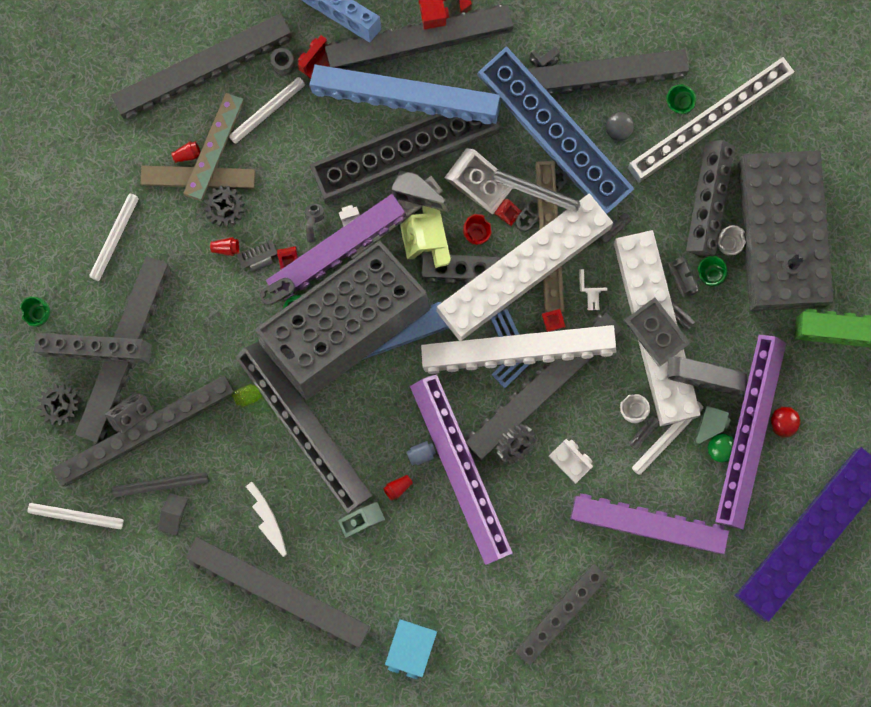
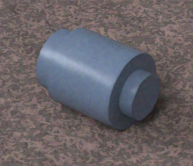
M427 441L415 445L409 451H406L412 466L415 464L418 466L434 459L433 455L436 454L433 444H428Z

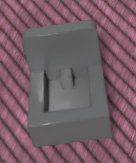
M555 46L543 57H540L533 50L530 54V62L535 68L554 66L559 61L560 51Z

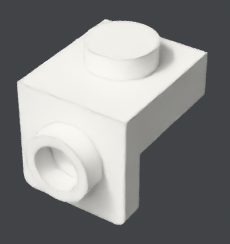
M353 205L342 208V212H339L343 226H346L360 216L358 208H353Z

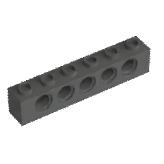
M723 140L705 143L686 248L687 252L697 256H716L735 149L734 145Z
M423 254L422 280H426V283H437V280H443L446 284H456V281H464V284L467 285L479 276L475 274V268L482 267L484 270H487L503 257L450 255V263L445 266L447 271L444 274H440L436 271L432 254ZM459 266L466 269V272L462 275L457 274L455 271Z
M37 333L34 352L44 357L149 364L152 345L143 339Z
M592 564L514 652L528 665H531L609 577L595 564Z

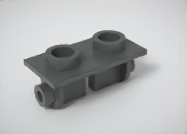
M684 256L668 263L670 272L674 276L678 290L683 298L699 292V285L694 275L687 276L692 270Z

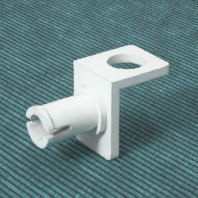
M579 269L580 291H586L588 294L587 310H593V302L594 310H600L599 293L607 291V288H584V269Z

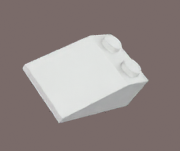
M469 148L465 149L444 177L455 188L491 214H494L512 190V187L494 181L493 175L498 169L477 151Z

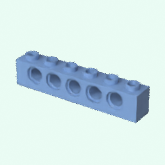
M302 0L368 42H371L381 31L380 16L354 0Z

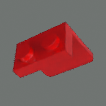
M322 35L318 39L315 38L309 45L310 49L307 53H302L298 59L299 71L310 79L315 65L329 67L325 46H328L327 39Z

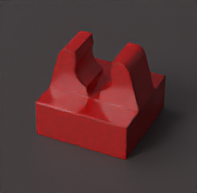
M560 309L541 314L546 332L566 327Z

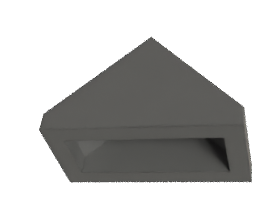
M169 493L161 510L159 531L177 536L188 498Z

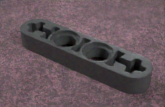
M555 170L557 177L562 175L563 182L559 181L556 184V188H558L557 193H559L567 182V175L562 170ZM535 196L516 219V227L521 232L529 231L539 219V214L533 213L530 209L532 204H538L537 197ZM528 214L535 217L534 220L530 217L527 223L528 227L520 226L521 222L519 220H525Z

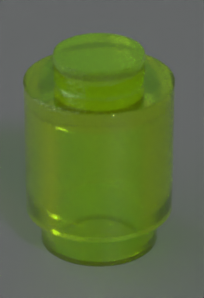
M248 384L234 390L236 394L232 395L236 406L241 405V408L258 402V399L262 398L255 384Z

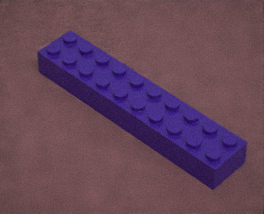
M860 447L851 454L735 594L737 599L763 621L769 622L871 498V455L866 450Z

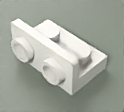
M565 439L549 457L576 484L593 467L591 464L593 461L585 453L582 455L577 450L579 447L573 440L568 441Z

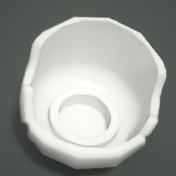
M728 226L722 229L718 239L719 250L725 255L740 253L746 244L745 231L739 226Z
M639 394L628 395L620 403L622 416L631 423L642 422L650 413L649 402Z

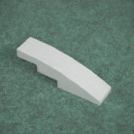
M251 482L246 488L258 501L252 507L264 521L258 527L279 553L285 557L287 551L276 518L255 484Z

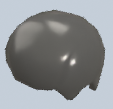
M621 111L613 113L606 122L608 135L618 141L629 138L634 131L633 118L628 113Z

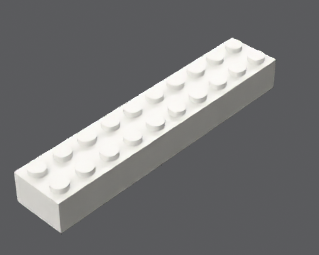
M590 193L579 201L580 208L577 212L567 209L437 306V313L459 341H462L611 229L613 222Z
M653 230L616 238L614 247L631 314L655 297L677 325ZM639 342L660 426L698 418L701 414L693 385L669 380L668 361L659 367ZM684 349L674 357L686 358Z

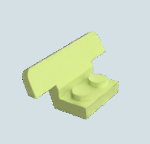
M422 206L423 214L411 215L400 224L407 259H415L423 251H432L435 268L446 266L450 263V254L440 210Z

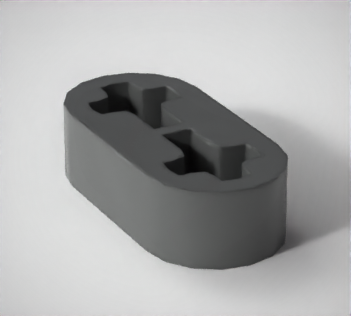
M281 278L265 287L260 293V299L266 305H273L290 296L295 290V284L289 278ZM284 282H286L287 284H291L288 287L289 291H285L284 289L278 291L283 287ZM266 292H277L272 296L271 301L264 299L267 296Z

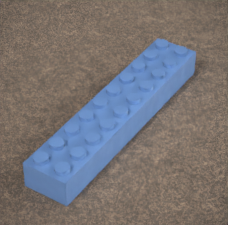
M507 46L478 71L477 76L494 94L500 95L503 105L586 196L590 193L606 214L634 190L633 186Z

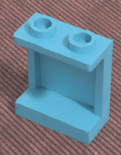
M400 619L385 665L389 666L388 670L399 673L400 670L407 672L406 676L418 679V676L423 677L437 631Z

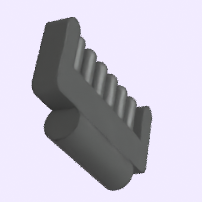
M269 240L268 243H264V246L261 244L260 249L256 246L255 249L251 248V252L247 250L248 257L246 252H242V255L238 253L237 257L243 269L250 267L252 272L273 264L272 257L277 256V251L272 240Z

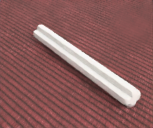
M299 77L296 78L229 135L232 142L238 143L305 86L303 80Z
M128 194L90 273V278L93 280H100L138 202V197L134 194Z
M697 401L699 411L701 412L704 407ZM693 419L674 423L632 467L633 471L641 475Z
M30 503L28 506V513L115 529H122L124 523L123 519L34 503Z

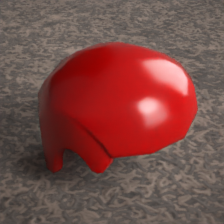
M481 214L469 216L463 225L464 237L471 244H484L492 234L491 223Z
M791 407L776 409L771 416L773 432L782 438H789L795 435L800 426V417L797 411Z

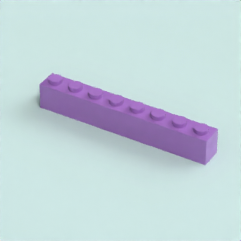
M391 194L268 278L266 282L268 285H271L281 278H289L295 284L294 292L299 289L302 291L310 285L309 282L316 278L318 280L326 274V270L338 267L342 263V259L354 256L358 252V248L370 245L373 242L372 239L377 235L383 236L389 231L388 228L393 224L397 226L402 223L407 215L394 195ZM284 282L283 287L278 291H281L283 289L285 291H289L288 287L291 284H287L286 282ZM293 292L290 296H288V297H286V298H284V299H282V300H285V301H286L289 297H291L292 295H294V292Z
M580 493V497L576 496L574 499L570 520L718 554L725 553L729 531L724 530L722 525L713 524L710 527L706 526L704 521L694 520V522H688L686 517L675 515V518L667 517V513L656 511L653 514L643 507L631 509L629 504L618 502V505L610 504L611 500L599 498V501L592 500V496Z

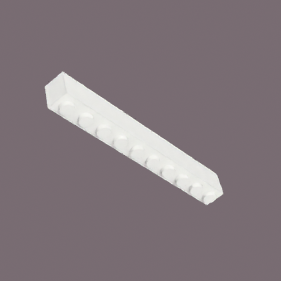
M782 57L629 164L628 170L637 182L640 183L790 79L794 73L793 69Z
M614 325L421 345L423 369L429 374H437L442 370L456 372L462 368L475 370L482 366L495 368L501 364L514 366L516 363L524 362V364H534L535 361L541 360L543 362H553L555 359L561 358L562 360H573L574 357L581 356L585 359L592 358L593 355L607 357L617 353Z

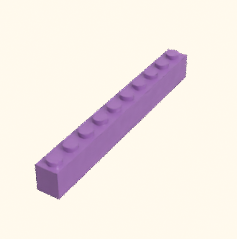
M758 336L715 521L728 527L744 529L786 347V342L777 337Z
M437 374L421 379L411 385L410 388L485 565L512 554V550Z

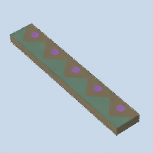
M225 93L185 188V196L202 202L244 100L242 98Z

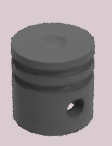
M285 48L276 49L272 53L271 63L274 72L280 76L290 75L295 68L292 53Z

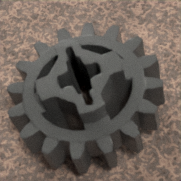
M220 186L219 191L213 188L212 195L207 193L209 200L203 201L207 205L203 210L208 212L205 216L207 219L212 218L210 221L212 224L217 221L218 227H221L222 223L229 227L230 222L235 225L236 218L238 220L242 219L239 213L245 212L241 208L245 206L244 201H240L242 199L241 194L237 195L236 189L231 192L230 186H227L226 190ZM231 197L235 199L236 205L230 202ZM224 203H226L228 208L225 207L224 210H222L220 205L223 206ZM212 208L218 211V216L213 214Z
M54 384L53 389L48 386L46 387L47 393L41 391L43 398L37 399L41 403V405L37 406V409L42 410L39 416H46L45 422L48 423L51 420V425L55 426L58 422L60 426H63V421L70 423V417L76 418L74 411L80 410L76 407L80 401L75 400L78 396L76 393L71 394L72 388L66 389L64 384L59 388L57 384ZM56 393L54 397L49 399L52 394ZM65 395L69 397L71 404L67 403ZM55 403H62L61 407L57 408L54 406ZM46 406H49V408L51 409L50 414L48 413ZM65 411H68V413H67L66 415H64V416L61 417V414H62V413H64Z
M523 424L520 426L515 425L514 429L509 428L507 434H502L504 438L498 440L500 445L496 447L499 450L497 454L505 463L508 462L509 464L513 461L517 463L520 458L523 460L525 454H530L528 450L534 447L532 443L536 441L533 438L535 434L527 425L524 426Z

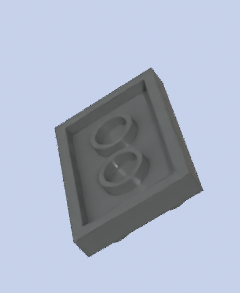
M655 297L624 320L625 324L659 367L666 363L668 358L674 357L691 344Z

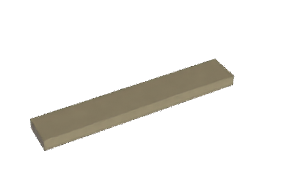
M141 166L140 184L141 186L186 187L194 167ZM216 168L208 188H219L220 186L227 188V186H230V188L255 189V169Z

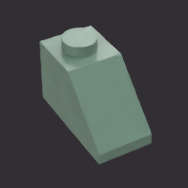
M710 406L704 407L693 444L698 445L723 432L724 429L727 430L730 423L729 413Z
M378 502L339 519L338 522L345 538L384 521L385 518Z

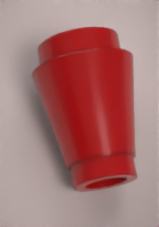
M190 141L171 154L174 162L177 163L198 159L201 151L196 141Z
M233 237L211 241L210 243L211 253L230 256L239 253V240Z
M405 475L387 483L383 490L391 501L397 500L413 482L408 475Z

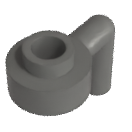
M311 204L305 208V218L307 220L306 236L307 241L310 243L314 242V224L324 218V209L319 204Z

